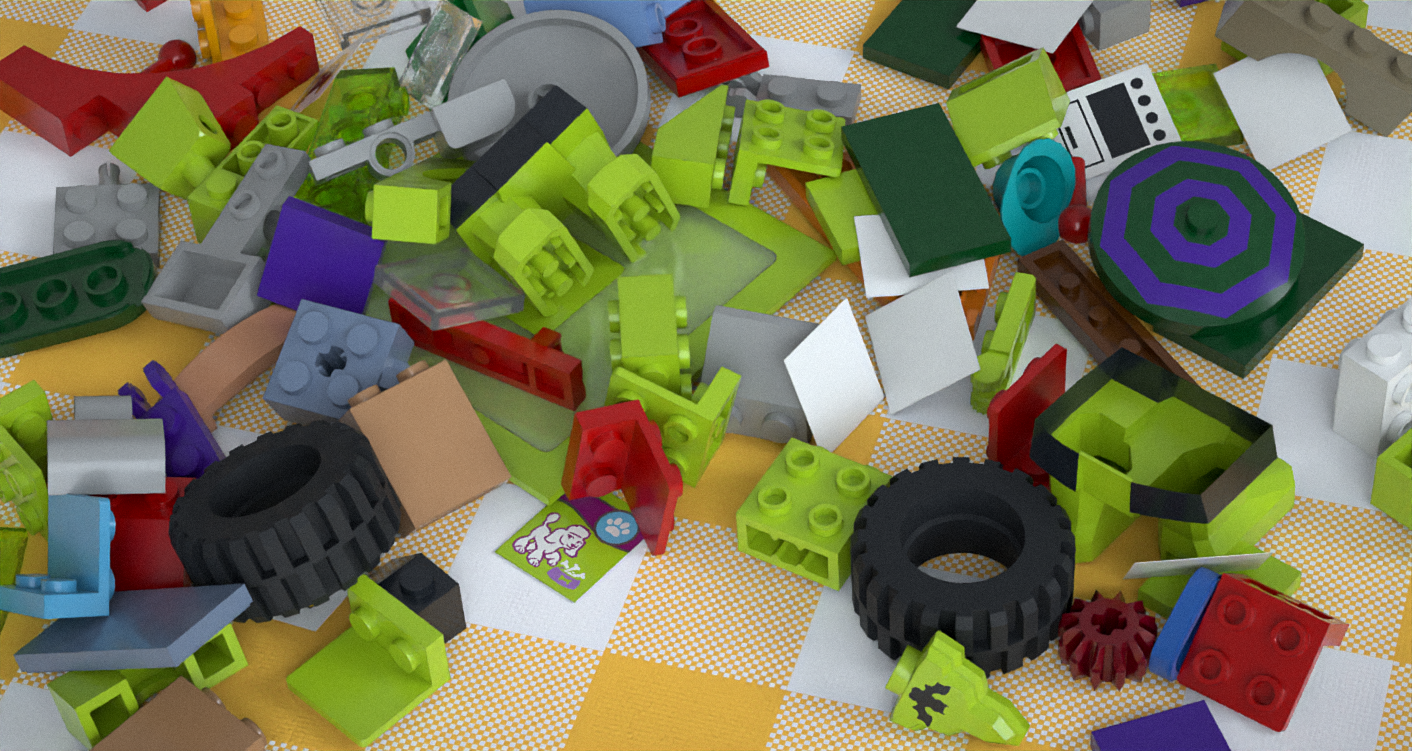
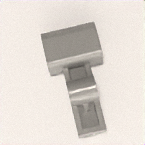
M502 78L432 107L431 111L394 126L391 118L375 123L362 130L365 136L364 139L347 146L343 138L322 145L314 150L317 158L308 162V170L315 186L364 166H367L369 172L376 179L382 181L411 167L415 158L414 146L432 138L443 158L457 159L500 139L514 117L515 100L506 79ZM385 143L396 144L404 152L405 161L403 165L396 169H386L377 162L375 156L376 149Z
M265 144L203 242L196 244L181 240L166 262L147 295L141 301L152 317L166 322L224 334L244 319L269 307L272 301L257 296L265 262L256 255L262 247L270 249L283 203L289 196H295L309 174L308 162L311 159L306 151Z
M74 396V420H47L48 495L165 493V438L162 419H132L131 396Z

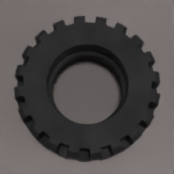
M325 420L312 421L310 425L306 426L297 423L286 426L283 431L274 434L270 431L260 435L256 441L246 446L241 444L229 451V456L219 462L215 460L206 467L204 474L199 479H193L185 487L184 497L177 498L173 506L172 515H170L168 536L194 587L245 584L253 602L232 621L245 623L248 619H251L256 623L269 622L275 616L282 615L284 618L299 614L301 609L310 605L317 607L329 601V596L341 589L346 591L358 582L357 578L364 572L370 573L380 563V555L388 553L394 544L402 515L400 511L401 504L368 438L362 432L337 421L332 424Z
M953 457V463L939 464L937 459L921 463L919 470L913 473L907 468L890 479L889 488L885 485L877 488L867 499V505L859 510L854 521V534L851 536L852 601L854 612L860 616L861 628L868 638L873 641L878 640V649L895 661L902 656L907 645L922 652L933 635L939 630L964 646L965 658L985 671L986 679L990 677L991 671L1001 669L1003 674L1022 667L1023 658L1028 657L1031 661L1036 659L1049 648V640L1053 641L1058 638V625L1060 620H1062V614L1070 613V607L1073 603L1076 552L1075 535L1071 532L1070 518L1066 510L1057 505V498L1042 484L1037 487L1033 486V478L1017 468L1013 472L1003 470L1001 462L985 459L984 464L970 463L969 457ZM971 553L993 559L1005 566L1007 570L987 580L972 583H955L934 578L922 572L918 567L928 560L941 555Z

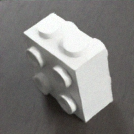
M1412 297L1396 310L1390 309L1386 311L1376 326L1361 339H1352L1344 347L1338 359L1340 375L1338 389L1333 398L1335 413L1332 431L1375 459L1412 428Z

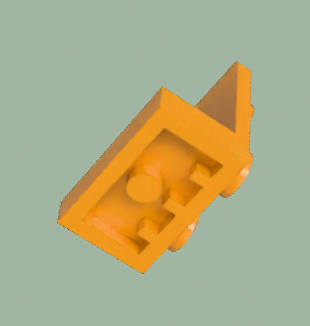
M190 0L194 22H197L198 29L205 28L197 30L202 59L212 58V62L217 63L270 44L262 0Z

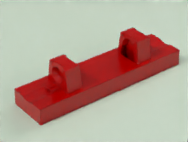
M399 287L388 300L391 321L401 325L414 341V346L574 412L585 400L586 391L582 381V361L562 351L561 333L543 327L531 339H528L472 315L471 298L456 291L451 292L441 303H438Z

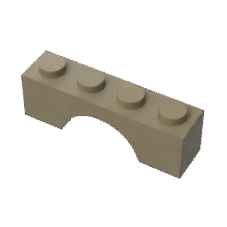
M1227 0L1224 4L1215 37L1256 61L1283 53L1302 54L1322 61L1339 75L1345 86L1347 101L1344 112L1385 137H1388L1412 112V56L1404 54L1377 38L1371 31L1355 25L1332 11L1327 5L1315 0Z

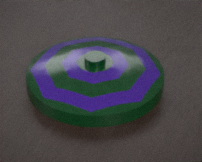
M1168 142L1146 148L1124 160L1109 174L1100 187L1094 200L1088 224V248L1091 261L1100 281L1111 296L1127 311L1144 322L1165 331L1181 335L1198 337L1220 336L1235 333L1260 323L1274 313L1289 296L1299 275L1305 255L1306 239L1302 216L1293 197L1283 183L1271 171L1253 158L1234 149L1207 142Z

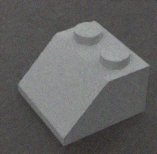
M719 305L715 306L701 382L710 385L721 366L742 376L726 433L770 440L775 443L787 444L791 437L808 444L810 443L813 434L784 359L819 325L818 323Z

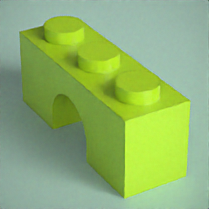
M229 623L177 667L69 671L46 685L68 732L88 750H91L135 714L146 699L164 690L180 676L200 690L204 687L210 689L248 666V663L233 627Z

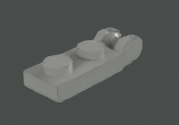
M756 71L722 83L728 86L726 105L735 107V117L742 118L746 99L754 101L768 99L780 102L785 107L805 111L813 109L825 110L836 117L844 118L845 125H849L855 122L861 101V84L767 74L761 76Z

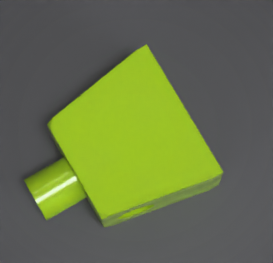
M166 76L108 151L154 186L187 200V197L230 152L231 143L202 95L198 91Z

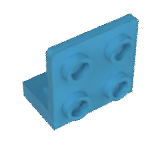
M81 494L49 495L48 574L16 575V585H0V610L41 619L109 616V600L113 597L115 590L114 574L110 568V542L114 538L116 528L115 517L110 509L109 498Z

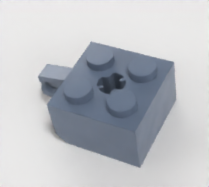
M301 299L263 399L283 420L288 422L300 423L303 426L310 425L312 421L325 420L330 424L335 421L338 422L351 408L348 400L354 395L373 385H378L381 392L399 384L396 375L410 367L407 362L414 346V341L400 324Z

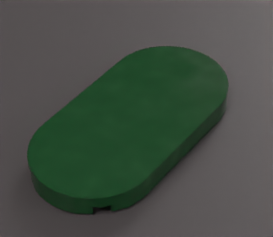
M107 240L0 268V358L11 357L112 331L137 319L147 310L141 301L147 295L153 282L159 275L149 253L143 248L142 250L134 248L132 243L128 241Z

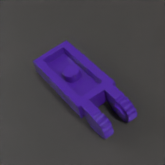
M152 360L143 368V372L151 386L163 398L151 407L143 392L129 382L118 390V394L120 396H131L132 415L136 419H162L165 438V473L167 477L199 479L204 474L206 467L215 460L221 461L226 456L188 395L179 390L165 368Z

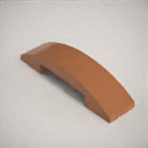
M274 304L244 319L199 353L173 380L179 390L188 395L211 433L217 429L212 414L277 362L296 310L280 304Z

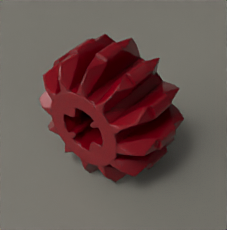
M1096 590L1091 598V603L1075 598L1073 605L1070 607V613L1062 614V620H1060L1058 625V638H1060L1058 640V655L1061 658V664L1069 665V671L1072 674L1073 680L1090 677L1094 691L1102 682H1111L1120 692L1125 684V678L1141 683L1143 676L1146 674V668L1149 667L1151 652L1157 640L1158 627L1155 623V617L1146 615L1142 600L1128 604L1125 603L1121 590L1113 599L1104 598Z

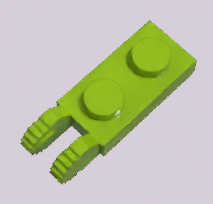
M1015 272L1009 292L1001 291L999 293L994 321L997 323L995 331L987 330L985 332L981 355L977 356L981 370L970 375V382L972 383L970 405H972L973 410H976L977 413H982V415L987 414L988 406L996 393L1002 389L1007 390L1014 377L1035 317L1036 277L1034 275Z

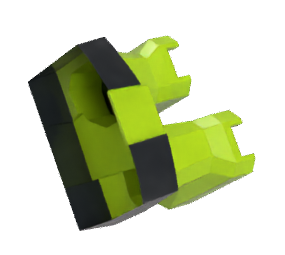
M557 85L451 185L450 224L484 267L496 261L527 301L544 317L557 314L560 311L550 298L555 294L557 296L564 295L573 284L572 277L585 287L594 271L589 260L567 228L562 224L573 211L600 231L631 263L643 260L648 256L639 243L643 239L646 241L653 240L661 231L660 223L673 232L681 218L656 171L637 154H626L616 157L602 129L589 110Z
M1123 347L1078 380L1035 419L1029 457L1049 474L1050 492L1057 498V505L1063 507L1070 518L1071 532L1075 535V563L1092 562L1141 515L1158 518V547L1162 561L1166 560L1171 554L1180 559L1238 555L1249 544L1254 546L1294 507L1295 480L1292 466L1277 457L1272 424Z

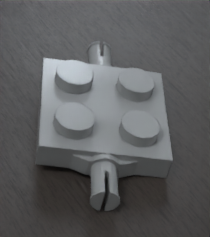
M107 163L100 165L98 169L99 185L56 187L53 254L107 240H124L131 242L134 248L141 250L143 248L147 251L156 268H160V190L152 183L119 184L120 168L114 163H110V176H108Z

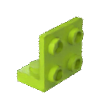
M746 99L734 152L728 203L748 206L752 187L761 189L763 187L767 164L825 176L840 177L844 148L841 140V126H845V119L836 117L832 113L821 109L805 111L785 107L780 102L774 100L754 101Z
M721 366L710 385L704 382L699 384L690 401L622 367H616L610 376L604 406L639 399L648 420H654L659 427L662 449L669 463L677 465L683 483L695 488L723 443L742 376Z
M32 380L0 398V500L5 504L12 501L17 506V514L26 530L32 536L40 532L48 542L49 495L45 479L48 478L47 420H53L45 391L35 380Z
M362 574L357 578L358 582L347 589L351 608L349 620L352 626L288 675L286 682L290 691L358 746L364 748L448 682L451 676L443 634L368 576Z

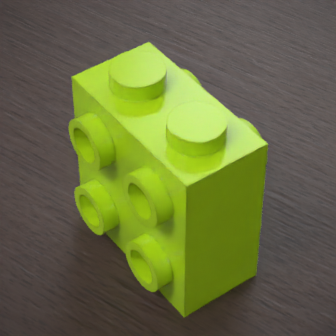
M673 273L617 277L619 300H608L610 334L620 333L621 338H612L610 340L612 373L616 367H622L691 401V373L680 374L679 370L691 369L688 333L677 334V329L688 328L685 295L674 296Z
M791 437L736 512L738 551L840 591L851 575V536L854 534V521L859 510L867 505V499L881 485L890 487L892 476L881 472L873 466L862 465L831 453L821 446H813Z

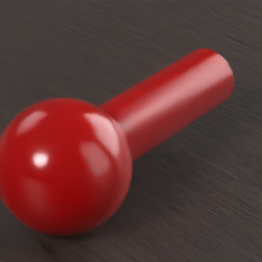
M170 40L160 48L158 60L140 73H162L192 69L197 62L196 52L184 40Z
M1074 156L1071 158L1075 167L1076 185L1069 206L1059 216L1058 229L1059 236L1063 240L1074 244L1088 242V224L1092 210L1087 207L1085 160Z

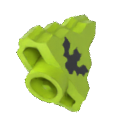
M939 630L933 635L922 652L907 645L885 686V689L898 695L889 721L913 731L923 730L927 727L946 736L967 732L988 743L1019 746L1030 727L1028 721L1009 699L989 688L985 671L965 658L964 646Z

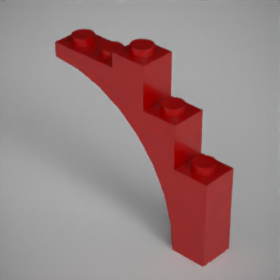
M301 26L270 44L238 57L198 68L162 73H114L85 69L51 59L23 45L0 60V110L72 157L108 131L119 137L167 76L198 91L202 95L231 143L230 151H232L259 124V113L320 72L313 34Z

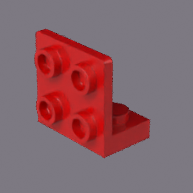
M1059 344L1051 347L1041 358L1036 357L1032 359L1025 368L1023 375L1007 390L1002 389L996 393L987 409L989 438L986 456L988 460L1001 462L1003 470L1013 472L1017 468L1033 478V486L1037 487L1042 484L1049 491V474L1029 457L1035 419L1065 393L1067 349Z
M639 399L576 412L574 414L561 481L568 500L571 501L589 496L602 497L612 491L621 489L651 555L664 554L669 532L674 530V512L677 499L683 494V481L679 468L675 463H669L662 449V438L657 423L654 420H648Z
M1223 573L1179 671L1177 681L1276 732H1283L1289 725L1323 646H1340L1350 624L1245 574Z

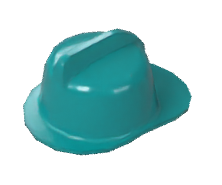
M1049 138L1036 139L1024 146L1019 154L1005 160L996 171L992 184L993 198L1000 213V218L1011 237V248L1022 257L1057 242L1060 235L1058 219L1061 212L1069 206L1076 185L1075 167L1071 155L1061 143Z

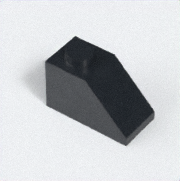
M417 553L391 559L368 576L441 632L445 644L466 629L459 583L424 554Z

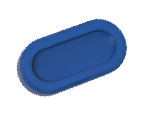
M1200 567L1191 576L1154 644L1149 660V670L1151 673L1170 682L1177 680L1182 664L1222 575L1205 567Z

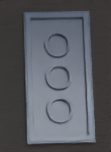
M244 583L114 592L113 597L109 600V616L59 618L13 654L21 672L27 673L177 667L246 610L253 600Z

